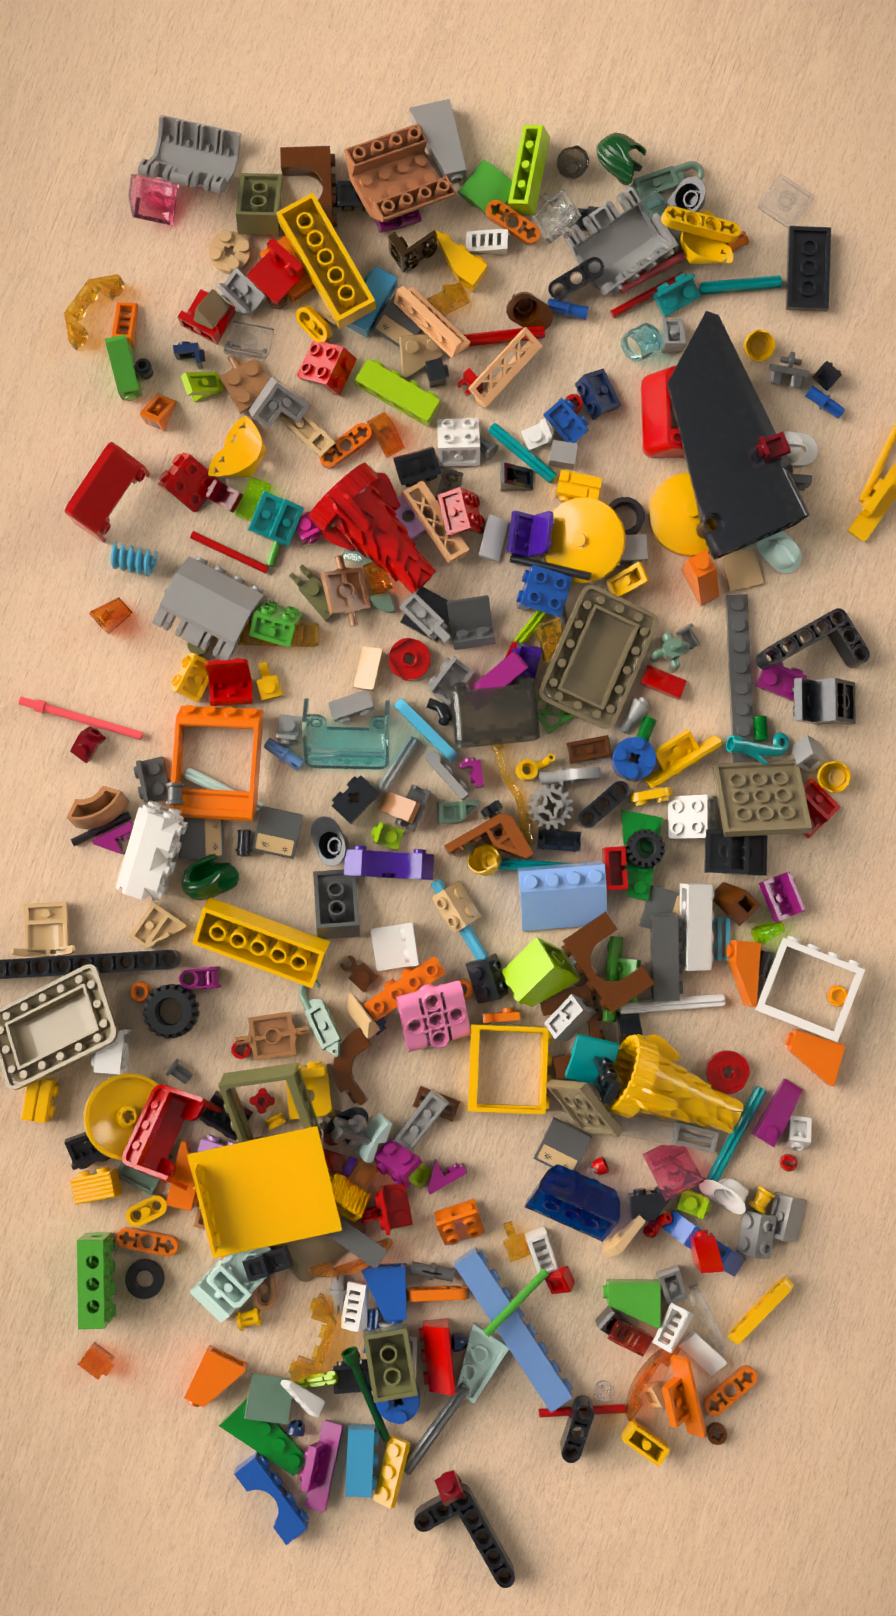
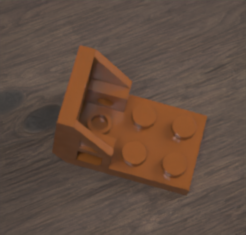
M502 813L444 845L448 855L453 853L455 856L466 849L464 847L466 844L471 842L474 845L483 840V835L486 834L491 845L502 852L524 860L534 854L513 817ZM501 830L502 835L496 836L494 833Z

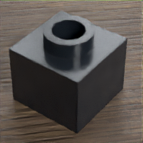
M442 358L425 361L430 388L446 385V377H449L447 364L443 365Z

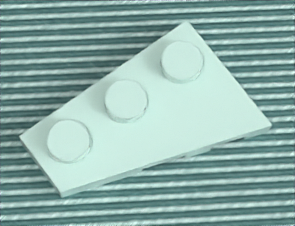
M474 1322L456 1386L457 1389L460 1383H464L470 1388L466 1399L472 1403H475L509 1350L507 1345L495 1336L491 1335L488 1338L483 1333L484 1329Z

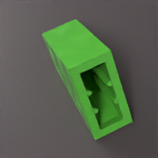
M125 334L105 338L118 394L122 400L134 401L143 395L139 375L135 370L136 361L133 347Z
M607 1279L606 1285H603V1299H606L609 1306L655 1328H660L661 1284L658 1279Z

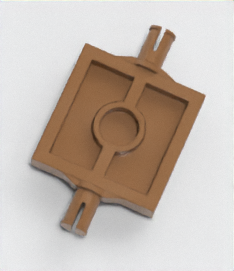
M234 353L232 357L231 355L227 357L233 368L220 375V380L238 412L242 414L249 410L269 379L257 357L240 364Z
M338 555L334 557L337 569L321 574L329 614L348 615L349 626H357L359 624L356 612L371 608L362 567H345L343 555Z
M291 1011L249 1017L248 1035L235 1038L236 1041L244 1040L236 1042L237 1046L250 1044L255 1061L297 1054L295 1046L296 1036L309 1035V1031H304L308 1030V1026L295 1028L292 1023Z

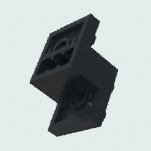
M794 678L792 690L794 695L793 715L795 721L814 725L830 723L856 724L855 682L839 678L817 680Z
M706 829L704 873L767 876L768 835L724 837L723 830Z

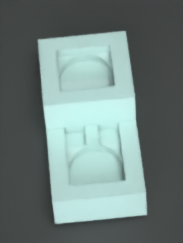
M377 1114L369 1123L366 1135L372 1141L369 1145L361 1143L355 1150V1153L366 1163H373L378 1144L386 1143L392 1123L382 1114Z

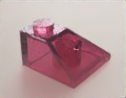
M131 174L128 196L132 217L173 226L179 184L170 183V181L166 182L159 178L153 179L150 176L144 177L138 174Z
M660 1145L643 1154L645 1162L665 1201L704 1182L685 1146Z

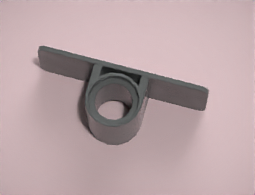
M340 1218L342 1231L328 1233V1236L371 1267L377 1268L387 1254V1250Z

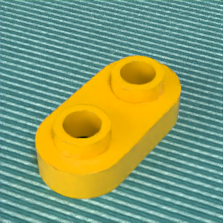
M304 306L297 310V323L315 342H326L331 338L332 330L330 325L313 307Z
M671 787L632 793L629 794L630 802L635 803L636 806L648 804V800L656 799V803L668 801V796H672Z
M156 1194L132 1205L126 1212L127 1222L131 1226L139 1227L162 1216L168 1209L166 1205L167 1199L162 1195ZM154 1202H159L161 1204V1208L156 1209L154 1207ZM135 1211L141 1212V1218L135 1217Z

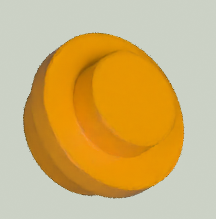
M832 986L827 991V1000L835 1007L843 1006L848 992L843 986Z

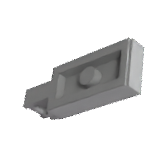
M415 592L399 607L429 638L431 637L435 640L438 637L445 645L451 640V636L445 631L447 625L444 623V620Z

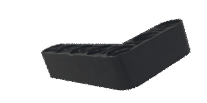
M836 608L768 646L756 656V664L762 670L771 669L826 636L830 638L840 657L849 668H857L868 661L870 651L848 614L843 609ZM783 645L786 646L788 652L784 650ZM766 655L771 658V661L767 659Z
M460 1483L467 1498L465 1500L458 1499L447 1505L449 1508L446 1511H440L437 1508L438 1505L443 1504L440 1495L420 1505L415 1510L414 1525L420 1532H427L459 1514L496 1583L502 1588H509L514 1584V1566L468 1485ZM475 1512L478 1514V1517L476 1519H469L467 1515ZM427 1515L430 1519L427 1522H421L418 1517ZM480 1532H487L489 1536L481 1539L478 1537V1534ZM496 1551L500 1555L497 1558H491L489 1553ZM502 1571L510 1572V1575L506 1578L501 1577L499 1574Z

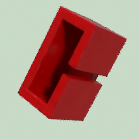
M626 846L602 848V859L605 864L606 890L628 889L627 870H620L621 866H627Z

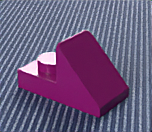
M134 823L124 824L92 840V842L99 847L125 855L119 839L122 841L130 839Z
M435 1159L428 1186L429 1194L467 1174L465 1165L463 1163L458 1165L456 1162L447 1167V1172L444 1173L437 1159Z

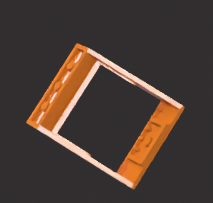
M181 705L175 723L171 783H181L185 726L240 728L254 730L250 791L183 788L182 799L185 801V805H169V808L182 811L181 816L186 818L253 820L258 801L263 709Z

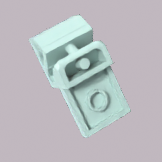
M268 1246L226 1255L223 1259L220 1258L190 1290V1294L222 1323L235 1309L240 1308L252 1295V1292L266 1279L265 1277L249 1282L242 1261L269 1251L271 1248Z

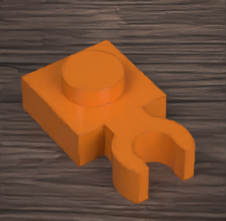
M514 1007L502 1008V1012L483 1013V1023L520 1020V1013L515 1011Z

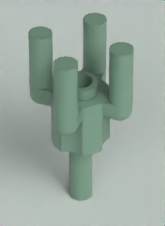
M665 632L660 639L663 644L661 649L654 651L650 660L657 662L660 658H664L670 661L669 671L674 673L680 667L679 657L682 654H686L691 645L688 642L682 643L681 639L673 638L670 632Z

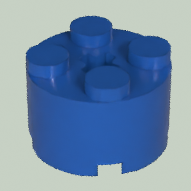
M630 737L621 741L614 749L611 758V765L616 775L627 781H639L651 773L656 764L654 748L641 737ZM630 754H631L633 757H634V756H637V757H638V759H637V761H636L637 764H636L635 762H632V763L629 762V759L631 758Z
M416 1382L417 1396L402 1398V1400L399 1399L398 1401L389 1400L376 1403L381 1416L387 1421L397 1424H404L412 1419L420 1405L418 1383Z

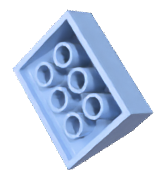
M603 861L518 868L522 931L581 927L604 912L607 913L606 873Z

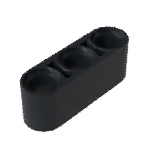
M598 257L587 259L553 280L548 286L549 294L556 300L568 297L601 277L605 270L604 263ZM593 262H598L601 266L597 273L589 271V266ZM575 273L582 275V281L579 284L571 282V277ZM557 284H561L564 287L563 293L559 296L553 294V288Z
M617 781L578 814V824L585 829L597 824L628 797L630 793L629 785L624 781ZM615 786H622L625 789L624 796L619 797L615 795ZM601 799H605L609 803V808L605 811L598 807V801ZM584 813L592 815L593 822L591 824H585L582 821Z
M580 1395L573 1401L560 1441L562 1458L568 1463H575L580 1459L594 1418L592 1400L586 1395ZM583 1407L588 1408L586 1411L579 1410ZM576 1427H580V1428H581V1429L578 1430V1431H574V1430H573V1429L576 1428ZM568 1447H574L573 1450H567Z

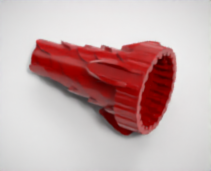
M366 462L358 465L339 480L309 513L308 517L321 530V535L324 539L351 552L357 549L362 556H368L378 567L384 569L396 582L399 580L412 594L421 589L436 573L434 567L415 548L416 543L408 535L406 527L396 517L397 513L395 510L401 505L389 477L385 473L375 472Z

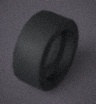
M620 497L614 499L609 504L614 510L621 506H628L635 511L637 521L632 528L625 530V535H636L641 530L645 521V512L637 500L631 497Z

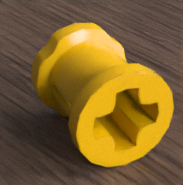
M759 1185L756 1195L748 1204L765 1214L766 1206L771 1198H775V1195Z
M257 1307L242 1313L240 1311L236 1312L237 1325L240 1331L254 1325L262 1326L260 1311Z

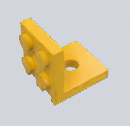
M322 1060L310 1061L307 1065L303 1066L298 1063L307 1090H313L315 1093V1099L311 1103L316 1117L326 1116V1114L333 1110L328 1063L322 1064ZM286 1081L290 1120L300 1119Z

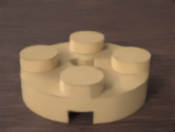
M222 230L211 241L209 256L217 270L225 274H231L236 267L244 270L251 259L250 245L243 235H239L238 232ZM233 248L235 254H230L229 257H227L226 250Z

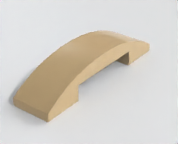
M282 411L279 414L278 418L320 458L336 444L306 414H304L299 423Z

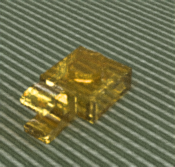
M512 1221L504 1223L508 1238L503 1240L510 1261L513 1262L531 1255L524 1234H516Z

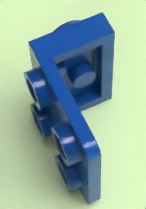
M532 565L523 573L521 582H524L523 590L518 591L516 602H518L517 609L525 611L531 608L556 617L561 616L572 578L559 572Z

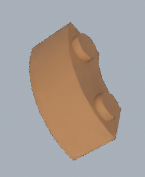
M102 786L90 798L75 799L67 819L79 829L102 827L115 820L125 810L129 800L122 791Z

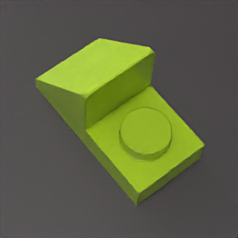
M185 372L181 376L187 395H192L194 402L224 391L217 372Z

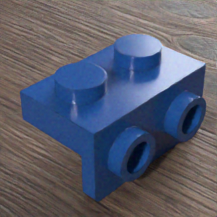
M561 397L543 415L565 442L576 443L589 431L587 428L589 423L582 414L578 417L573 410L576 407L568 398L564 401Z

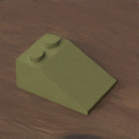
M241 173L236 207V222L239 235L279 236L280 224L278 223L276 212L281 210L282 174Z
M407 1323L364 1331L363 1338L374 1403L417 1396L418 1392Z

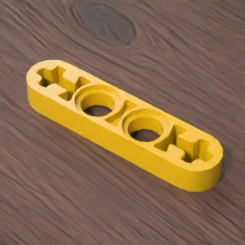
M668 206L661 216V221L666 227L726 243H734L741 234V228L735 222L675 206ZM687 219L694 221L696 225L690 224ZM707 224L712 225L715 230L709 229Z
M787 1276L779 1279L730 1330L727 1337L735 1345L741 1343L793 1289L794 1283Z

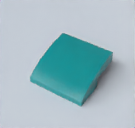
M263 491L247 530L288 547L304 507Z
M578 1034L571 1049L572 1056L565 1071V1078L595 1085L594 1081L598 1071L593 1061L594 1057H607L615 1065L619 1043Z

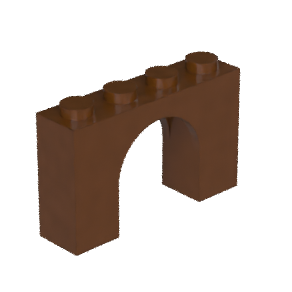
M330 146L280 147L282 176H310L316 179L323 187L318 202L333 228L337 227V214H333V207H337L336 194H333L332 187H336V174H332V167H336L335 154H331Z
M604 912L562 941L564 943L562 949L568 958L570 956L576 961L574 967L580 975L585 974L589 980L586 982V985L592 993L597 992L601 998L598 1002L603 1010H609L612 1013L655 983L643 966H640L618 981H606L596 975L591 966V953L600 941L618 930L608 914Z
M586 984L565 988L540 1003L542 1015H552L571 994L586 999L584 1004L594 1009L593 1000H596V995L590 991ZM596 1008L594 1009L596 1013L587 1021L589 1037L605 1040L603 1029L599 1030L597 1021H601L599 1009ZM571 1053L552 1057L557 1080L565 1078V1071L572 1056Z

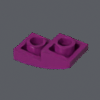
M419 209L385 222L375 219L379 233L404 228L419 223L422 220Z

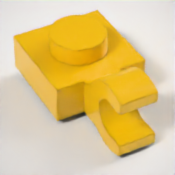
M267 662L258 663L262 679L256 681L262 701L283 696L278 676H271Z

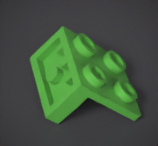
M264 601L254 612L249 636L290 648L296 625L303 618L304 613L299 612V609L288 606L286 608L279 606V603L275 601Z

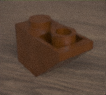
M722 882L714 890L713 901L738 926L742 925L761 906L745 889L726 882Z

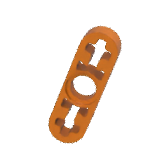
M492 200L486 207L485 213L490 221L502 229H508L509 234L524 244L533 245L539 239V228L500 200ZM496 206L499 207V210H498L499 213H496V215H493V214H492V211H493V210H492L490 207H492V208H495ZM507 212L508 214L505 216L502 222L500 219L502 218V215H504V213ZM510 217L516 218L518 220V227H509L507 219ZM522 224L525 225L523 228L525 231L529 232L530 230H532L534 232V237L528 239L526 237L527 233L523 230L521 231V233H518Z
M358 423L335 440L336 444L320 458L322 466L332 469L367 444L372 438L370 426L366 423ZM358 430H367L366 437H358L356 439L358 444H355L353 438L350 436L353 435V437L356 438L359 435ZM341 442H351V449L349 451L341 450ZM336 447L338 453L342 456L339 457L338 454H336L333 456V462H325V455L328 454L329 456H332L335 453L334 448Z
M124 1227L116 1236L117 1244L120 1247L147 1253L172 1256L179 1248V1240L175 1236L144 1229ZM129 1232L130 1237L136 1238L137 1233L140 1234L137 1245H135L136 1240L132 1239L126 1243L121 1235ZM148 1235L153 1238V1246L145 1247L142 1244L144 1236ZM158 1238H161L159 1243H167L170 1240L174 1247L170 1251H167V1247L163 1245L156 1249Z
M466 1285L420 1286L406 1289L407 1301L411 1302L469 1299V1287Z
M743 1365L711 1391L703 1401L707 1413L712 1416L720 1415L753 1387L757 1382L755 1370L749 1365ZM744 1372L748 1374L752 1372L750 1374L751 1379L749 1381L747 1379H744L742 1382H740L744 1378V1376L742 1375ZM736 1378L738 1379V1381H739V1382L741 1383V1385L743 1386L741 1389H740L739 1385L737 1384V1382L734 1381ZM734 1385L736 1393L733 1396H727L724 1393L726 1386ZM718 1393H721V1395L723 1396V1398H724L725 1400H727V1401H726V1402H723L722 1399L719 1400L720 1397H719ZM711 1400H713L714 1402L718 1401L717 1409H715L714 1407L709 1408L711 1406L709 1403Z

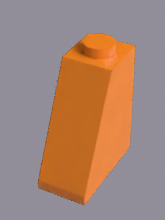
M706 549L687 559L681 569L700 606L719 597L717 568Z
M792 1029L791 1033L788 1032L785 1040L786 1049L825 1084L834 1087L846 1045Z
M209 1345L184 1398L188 1400L187 1402L190 1405L204 1408L245 1372L248 1363Z

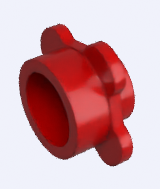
M260 1088L255 1096L250 1097L249 1102L258 1109V1113L264 1114L269 1106L275 1104V1098L271 1097L265 1088Z

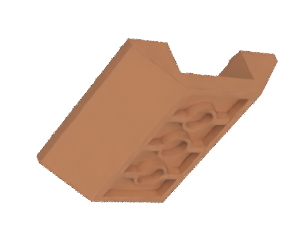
M419 124L344 150L350 181L370 217L385 222L456 196V192L448 177L439 178L425 153L427 139Z

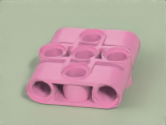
M459 980L439 986L424 985L417 992L396 997L408 1052L430 1046L442 1048L451 1040L471 1035L464 994Z

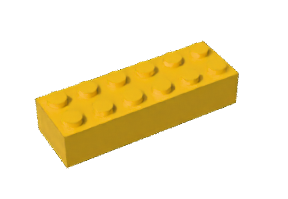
M313 192L276 212L278 223L339 329L376 310L375 299Z
M209 898L203 906L192 944L313 989L319 977L330 941L214 898Z

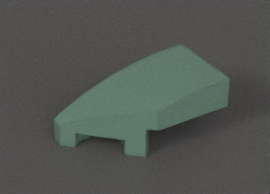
M479 801L438 802V824L461 823L478 806Z

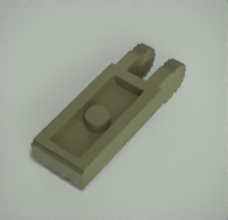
M302 564L299 567L300 571L309 579L304 585L296 574L291 573L289 576L299 587L302 595L320 616L327 621L333 615L329 614L324 587Z

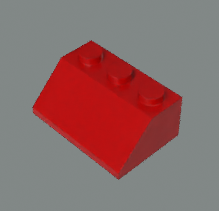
M449 1318L424 1320L423 1327L419 1328L420 1341H424L425 1349L421 1350L422 1363L427 1365V1371H423L424 1385H429V1392L455 1395Z

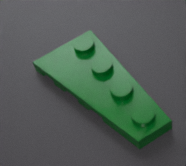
M621 810L623 846H626L629 837L640 829H651L652 832H658L657 835L660 837L662 817ZM641 841L637 845V851L641 856L648 857L653 853V846L648 841ZM626 857L627 866H625V870H627L628 879L626 897L648 901L654 867L647 869L637 868Z
M245 1399L219 1424V1427L294 1476L306 1463L305 1452L279 1423L244 1419L247 1399Z

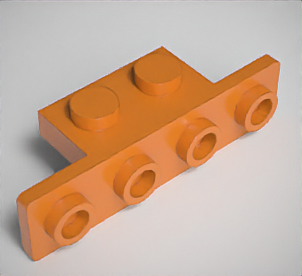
M432 956L415 969L410 966L400 974L403 977L395 981L393 978L383 985L385 989L364 1003V1006L374 1021H378L398 1007L396 997L417 992L422 986L433 983L446 972L437 958Z
M673 1355L670 1359L674 1377L661 1387L670 1426L678 1428L685 1421L689 1434L704 1438L707 1436L691 1362L688 1358Z

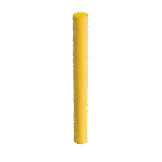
M893 425L859 497L860 502H863L873 490L896 440V425Z

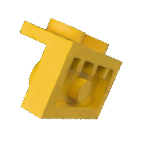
M195 653L186 655L181 662L182 669L180 673L176 674L171 682V685H173L171 690L198 703L209 682L205 663L208 660Z

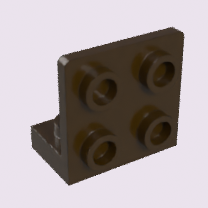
M434 230L408 247L405 239L402 236L398 237L396 232L388 236L389 253L403 272L408 269L412 270L419 264V261L424 258L428 259L436 253L437 233Z

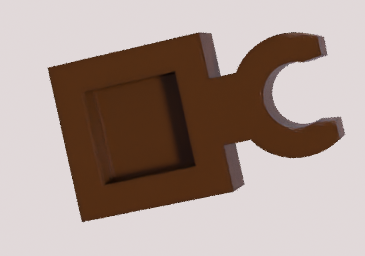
M349 955L348 958L352 961V965L346 967L341 963L340 967L344 971L352 973L349 979L364 993L378 976L364 963L357 966L356 959Z

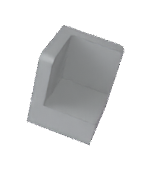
M553 440L549 466L574 469L578 445L576 443Z
M806 735L792 746L796 764L807 772L812 773L826 763L821 743L809 735Z

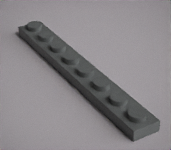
M748 594L726 595L731 735L740 736L742 739L754 742ZM732 753L733 763L755 762V758L746 754Z

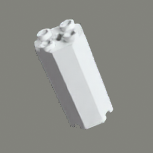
M149 801L148 805L143 804L139 807L116 888L118 890L123 888L122 893L141 900H146L147 896H152L151 901H157L163 897V894H167L170 887V882H167L169 874H173L176 862H173L172 859L175 854L178 855L182 842H179L181 834H185L188 822H184V817L181 816L182 811L175 808H169V810L162 808L160 803Z

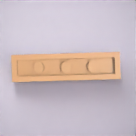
M404 286L397 289L394 304L451 358L470 345V341L413 287L406 289Z
M526 327L519 332L468 388L476 397L474 401L478 406L487 407L542 347L540 342ZM526 335L529 341L520 349V340ZM509 352H516V355L506 365V355ZM495 367H502L499 374L492 380V370ZM481 382H488L487 387L481 393L476 390Z
M424 481L404 490L401 494L447 563L464 558L469 548L459 534L447 536L440 505Z

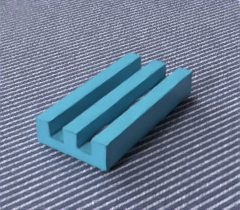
M714 918L713 922H717V956H714V960L728 961L726 947L730 942V918ZM722 922H725V956H722Z

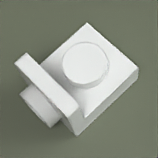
M542 419L539 424L522 430L520 434L526 448L529 451H533L552 443L554 431L551 424H547L546 420Z
M791 1115L788 1121L786 1147H791L794 1151H803L808 1148L811 1143L812 1118Z

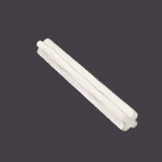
M723 994L680 997V1001L654 1002L653 999L638 1000L637 1003L627 1002L619 1009L621 1014L724 1007L726 1002Z

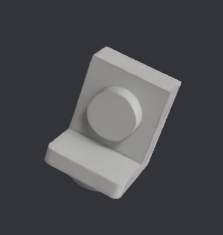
M280 714L278 734H276V739L281 740L280 744L293 745V742H299L301 716Z

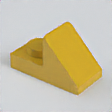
M641 561L606 580L611 593L619 597L635 589L643 588L649 582Z

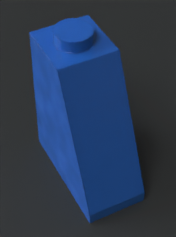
M406 1263L379 1264L377 1268H373L369 1264H363L362 1274L384 1320L390 1321L392 1324H400L403 1320H407Z

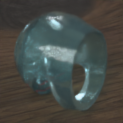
M643 323L630 329L622 336L620 342L622 350L634 362L653 357L661 347V333L654 325ZM628 336L637 342L642 356L636 355L630 349Z

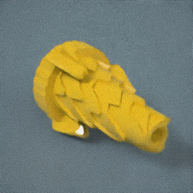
M637 1034L628 1036L621 1043L615 1067L623 1084L619 1096L613 1100L611 1105L606 1104L607 1111L624 1118L633 1117L635 1114H653L663 1119L672 1118L686 1123L692 1122L705 1128L712 1126L729 1134L733 1133L734 1126L738 1123L743 1111V1103L727 1094L712 1089L711 1084L704 1082L698 1076L687 1072L685 1068L674 1063L681 1056L666 1040L657 1034L647 1036Z

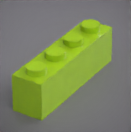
M523 125L508 201L509 206L520 215L536 214L550 136L543 125Z
M367 358L355 378L356 386L428 427L440 407L439 397L432 391L426 392L420 389V385L412 380L406 381L397 371L385 369V366L378 360L372 361Z

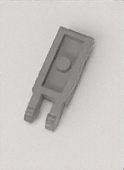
M432 750L427 751L425 759L461 800H465L469 796L466 792L469 788L461 779L458 782L452 776L454 771L447 764L444 766L441 764L439 754Z

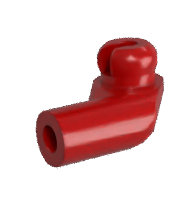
M664 1213L659 1215L656 1220L649 1221L643 1228V1234L650 1238L657 1236L663 1225L672 1222L671 1214Z

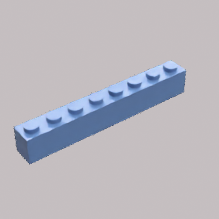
M474 1247L455 1260L454 1266L492 1322L506 1308L513 1297L506 1286L502 1288L498 1282L501 1278L494 1268L490 1270L486 1264L489 1260L482 1250L478 1252L477 1248ZM518 1307L497 1331L552 1413L573 1398L571 1393L573 1387L567 1378L562 1379L559 1374L561 1371L555 1360L550 1361L546 1355L549 1353L548 1349L542 1341L540 1343L537 1341L535 1329L530 1323H525L522 1318L525 1315L521 1308Z

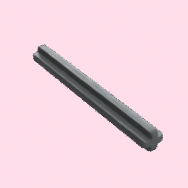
M464 1383L459 1384L455 1390V1395L449 1398L407 1457L404 1469L407 1475L414 1471L469 1394L470 1388Z

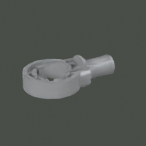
M560 766L558 771L540 772L539 778L541 785L559 783L562 787H565L566 782L577 783V781L601 779L600 767H571L568 770H564V767Z

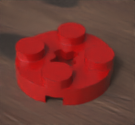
M403 638L397 641L389 653L388 662L390 669L397 677L404 681L421 678L430 666L428 648L423 642L416 639ZM406 654L415 656L413 664L404 663Z
M722 1050L715 1053L708 1060L706 1068L707 1080L719 1092L727 1094L736 1093L746 1085L750 1075V1068L746 1059L737 1052ZM725 1066L733 1068L730 1078L722 1074Z

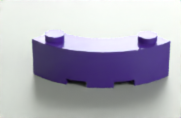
M354 846V850L346 849L344 875L433 880L434 855L426 854L424 849H413V853L367 850V846Z

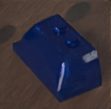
M559 1164L547 1170L525 1203V1208L602 1242L617 1226L620 1219V1200L615 1189Z

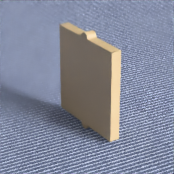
M755 548L745 551L737 550L735 553L721 557L730 592L741 589L748 590L749 587L764 584Z

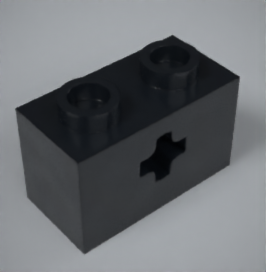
M361 775L358 778L354 776L347 783L349 788L344 793L340 791L332 799L334 802L332 807L350 824L380 795ZM358 793L359 796L357 798L359 799V802L349 803L351 801V798L349 796L351 794L356 795Z

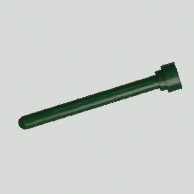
M356 1346L349 1347L341 1353L343 1361L352 1368L379 1434L384 1442H388L390 1440L389 1432L377 1409L376 1403H374L372 1392L359 1364L361 1355Z

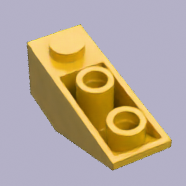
M436 230L437 246L455 280L471 292H474L487 274L488 265L486 261L480 256L475 257L469 253V250L464 245H458L453 242L448 234L440 233Z

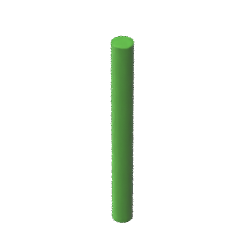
M542 1269L483 1330V1333L489 1338L548 1277L549 1273Z

